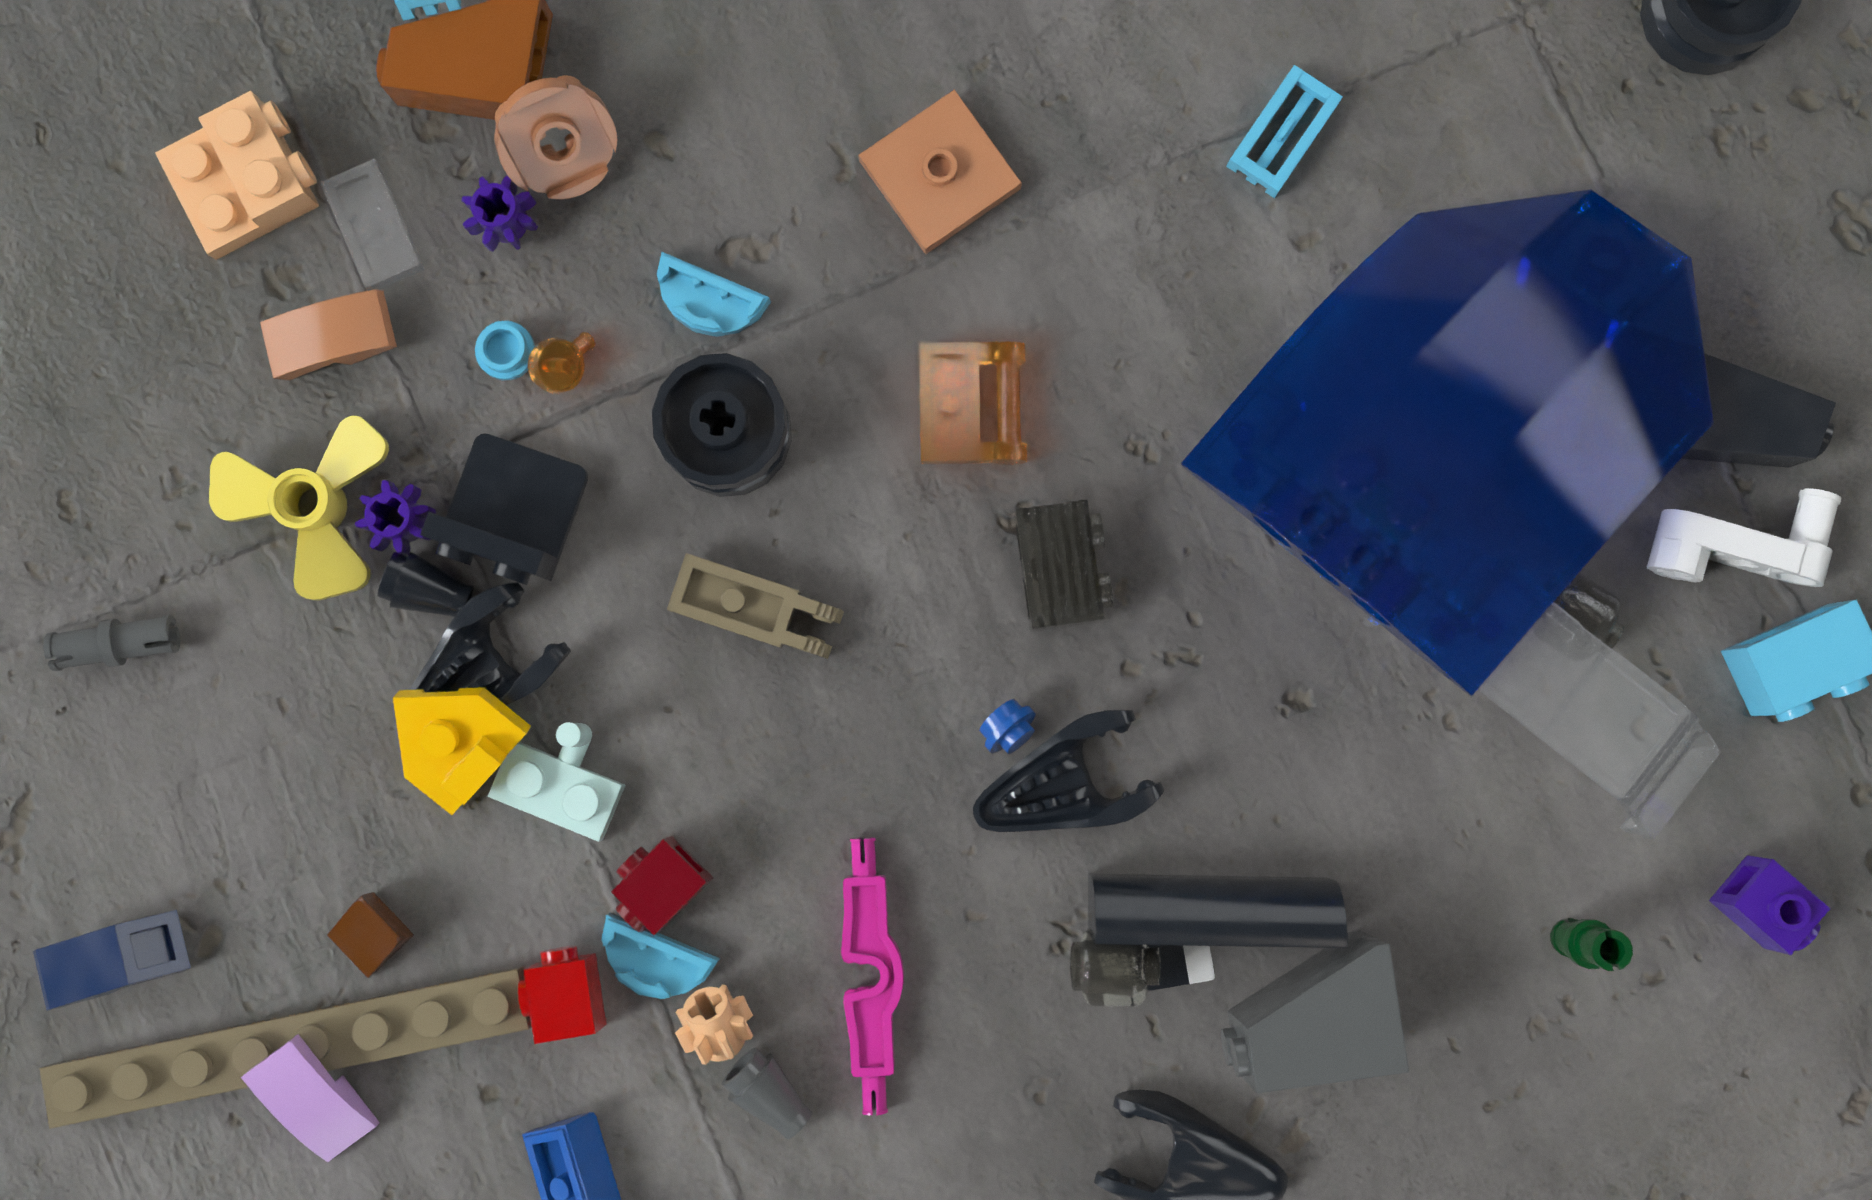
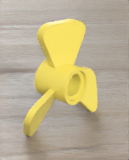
M349 416L338 425L316 473L307 469L295 468L281 473L276 478L237 455L221 452L212 459L210 465V507L217 517L229 522L272 515L280 524L298 530L293 582L294 588L300 596L310 600H324L358 591L368 584L371 570L364 559L337 529L347 512V499L342 488L384 462L389 452L388 442L365 419L359 416ZM315 488L318 495L317 505L309 515L302 517L298 508L299 499L305 491Z

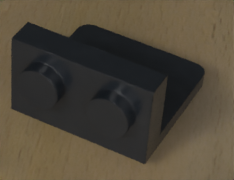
M480 434L473 442L446 518L428 512L420 535L439 542L435 554L471 566L473 557L476 555L496 562L492 573L525 585L528 584L531 575L552 581L585 490L588 473L578 464L490 434Z

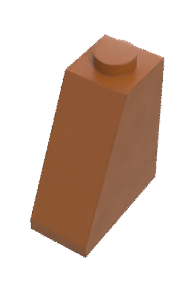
M490 0L390 28L387 48H381L377 58L376 72L380 86L397 106L495 120L496 110L500 104L507 101L510 95L527 83L542 79L553 13L546 0Z

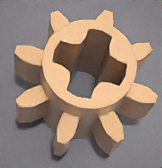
M722 984L720 988L705 987L695 991L688 997L684 1007L676 1011L683 1027L679 1028L675 1034L685 1053L695 1050L701 1063L704 1065L710 1060L721 1062L733 1059L740 1052L745 1041L751 1040L753 1037L746 1022L753 1016L743 995L733 999L727 985Z

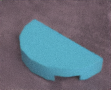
M661 252L657 278L660 284L662 299L674 318L693 332L715 337L739 333L757 322L771 303L768 296Z
M611 913L606 915L602 943L606 949L607 960L614 969L618 981L638 995L665 999L687 993L704 982L720 960L716 956L660 933L653 935L647 928L640 933L633 929L623 918Z

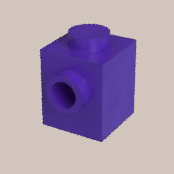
M1748 855L1708 900L1761 947L1792 955L1794 951L1807 947L1817 937L1821 928L1819 922L1830 910L1824 902L1774 859Z

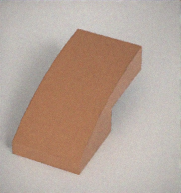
M378 289L314 303L260 322L274 379L292 380L333 363L352 365L397 347L384 291Z

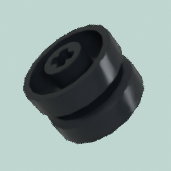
M1642 0L1640 17L1646 39L1661 59L1683 72L1708 76L1730 71L1751 57L1767 41L1789 24L1799 8L1801 0Z
M728 353L700 355L678 366L660 386L652 408L653 438L664 460L695 489L719 497L746 495L766 485L784 465L792 442L790 415L772 378L752 361ZM731 420L735 423L733 428L724 427V435L716 436L715 428L719 422Z

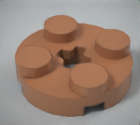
M564 75L557 78H543L532 81L516 90L496 110L494 136L496 150L504 171L518 187L529 191L528 188L535 192L546 193L547 197L551 199H569L582 195L596 187L609 171L607 164L612 158L613 149L616 153L618 141L614 122L601 98L595 92L583 86L577 78ZM557 127L559 130L567 129L571 132V134L564 138L567 147L556 151L551 144L540 145V140L546 137V131L551 128Z

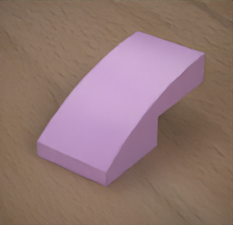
M299 1034L241 1077L269 1112L301 1143L326 1162L332 1160L380 1123L343 1075L334 1081Z

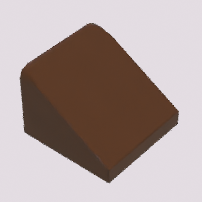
M374 892L361 895L327 936L367 978H370L414 934Z

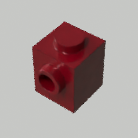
M673 836L662 839L650 853L642 846L637 849L617 869L616 873L623 880L611 893L620 901L616 906L617 912L633 929L642 933L647 928L653 935H656L714 877Z

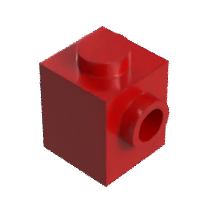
M576 945L540 952L541 962L535 963L523 970L525 980H520L518 983V1001L523 1017L530 1016L534 1044L596 1034L607 1025L596 953L578 956Z

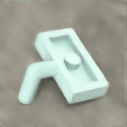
M567 722L561 724L556 731V739L562 745L558 757L519 742L500 765L488 797L598 842L603 841L626 785L580 767L592 739L590 727L583 723Z

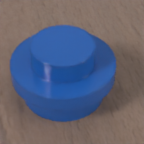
M1015 699L1005 702L988 716L979 729L981 734L987 739L984 746L992 754L1002 749L1007 754L1015 752L1033 735L1035 730L1030 724L1034 720L1036 713L1030 706L1022 707Z

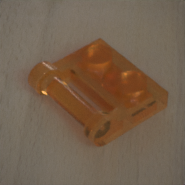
M1010 341L919 343L921 464L994 463L1015 465L1028 462L1027 443L1021 442L1020 365L1026 363L1024 343ZM979 364L996 365L998 442H980Z

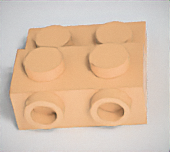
M251 90L198 117L203 127L202 129L155 152L206 253L215 260L319 207L310 186L317 183L311 167L299 151L291 152L283 137L291 133L286 119L272 100L264 103Z

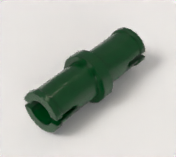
M1568 918L1569 923L1562 919L1551 930L1550 941L1553 948L1559 954L1568 957L1576 965L1586 969L1602 968L1607 971H1614V966L1621 970L1630 963L1633 956V946L1630 939L1624 933L1611 929L1605 923L1595 919L1577 920Z

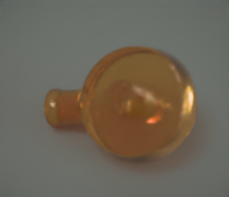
M581 332L572 342L563 338L553 337L538 343L532 349L528 358V372L532 381L539 388L552 394H561L575 388L584 375L585 362L583 355L596 345L593 337L587 332Z

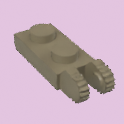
M687 553L685 554L667 610L772 646L782 648L784 644L826 659L829 658L832 646L826 644L824 640L810 635L804 637L788 631L793 614L796 609L810 614L814 619L822 622L840 624L844 613L839 608L800 596L801 592L799 590Z

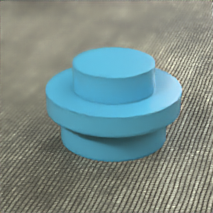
M498 321L490 324L480 333L475 345V356L479 366L488 375L498 380H513L524 375L531 368L536 354L535 343L530 333L523 326L512 321Z

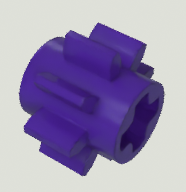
M508 175L503 178L501 184L489 183L483 176L480 177V188L475 191L472 197L462 196L461 199L473 215V217L468 218L463 223L464 228L471 235H478L484 232L482 243L489 251L493 252L499 242L510 243L516 250L521 249L519 239L525 234L526 230L537 231L538 229L536 223L526 212L537 204L529 191L516 195L517 185ZM507 205V207L510 209L507 216L503 214H497L494 218V221L490 218L493 211L497 213H502Z
M382 480V493L372 498L361 495L359 498L366 505L365 518L356 521L355 526L375 533L370 542L372 549L382 552L389 546L392 540L396 552L407 556L411 550L410 542L418 538L431 540L420 534L428 512L436 514V509L416 503L421 496L422 489L409 484L399 495L398 488L394 483ZM393 508L398 510V513L404 517V521L399 528L394 526L392 520L388 518Z

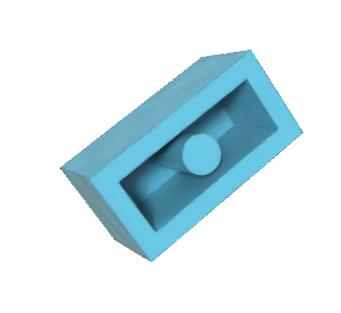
M1856 599L1824 605L1721 650V653L1750 715H1775L1778 722H1784L1813 711L1815 707L1811 700L1829 692L1832 698H1839L1860 691L1870 685L1866 676L1872 674V631Z

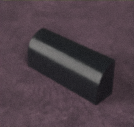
M1088 873V935L1095 944L1348 948L1347 919L1343 895L1337 881L1327 877Z

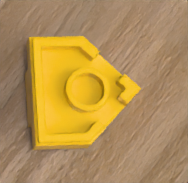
M484 687L459 688L458 691L425 692L424 689L399 690L393 697L404 778L451 815L462 804L465 805L497 770L509 752L527 734L531 727L530 724Z

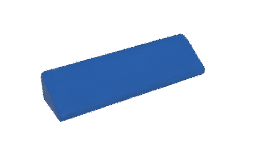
M594 1112L580 1114L522 1134L541 1200H621L597 1116Z

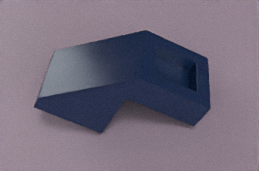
M177 910L115 924L33 951L47 1011L109 995L124 987L181 973L191 968Z

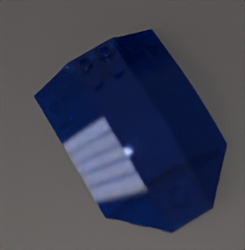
M1593 190L1418 213L1367 257L1313 311L1265 364L1181 462V465L1472 697L1612 535L1714 424L1692 258Z

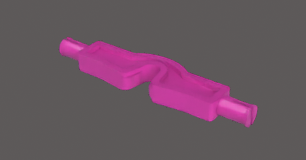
M873 837L864 839L865 862L862 860V838L850 839L853 876H848L843 881L844 921L841 947L842 959L848 964L873 965L877 967L880 973V980L876 984L849 988L843 997L850 1040L852 1076L861 1077L863 1115H873V1090L876 1093V1115L888 1113L886 1076L892 1075L895 1068L892 1013L898 1005L904 984L902 956L896 942L889 934L886 877L884 875H876V838Z

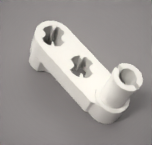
M1806 488L1800 490L1798 495L1799 502L1788 539L1690 511L1677 509L1663 510L1647 569L1657 575L1675 580L1701 582L1703 581L1707 562L1712 560L1797 585L1822 587L1825 583L1833 552L1827 545L1841 497L1819 489Z

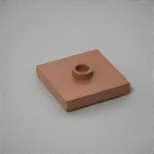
M955 89L858 155L859 162L925 255L1021 190L1022 185Z

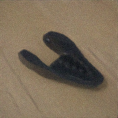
M519 582L499 585L471 598L460 609L445 630L432 656L409 690L424 689L425 692L458 691L459 688L484 687L501 702L508 705L540 688L566 659L571 649L565 642L560 644L551 643L544 648L543 656L533 661L532 665L523 673H519L507 665L493 646L490 637V623L507 608L517 606L525 591Z
M1105 710L1087 714L1053 735L982 792L973 806V815L976 823L985 830L995 832L1090 828L1126 822L1145 812L1164 793L1161 782L1155 783L1148 779L1143 780L1138 784L1136 790L1132 792L1124 791L1122 796L1113 799L1105 798L1094 787L1084 763L1082 752L1083 744L1087 738L1096 735L1104 737L1106 732L1110 730L1117 733L1128 731L1132 721L1136 720L1133 710Z
M1129 1090L1115 1096L1113 1107L1118 1109L1123 1117L1133 1118L1139 1116L1147 1120L1167 1124L1173 1134V1149L1167 1173L1163 1182L1157 1188L1135 1178L1122 1176L1118 1170L1108 1168L1104 1171H1098L1094 1179V1183L1102 1189L1125 1200H1281L1288 1185V1176L1276 1161L1193 1107L1160 1091Z

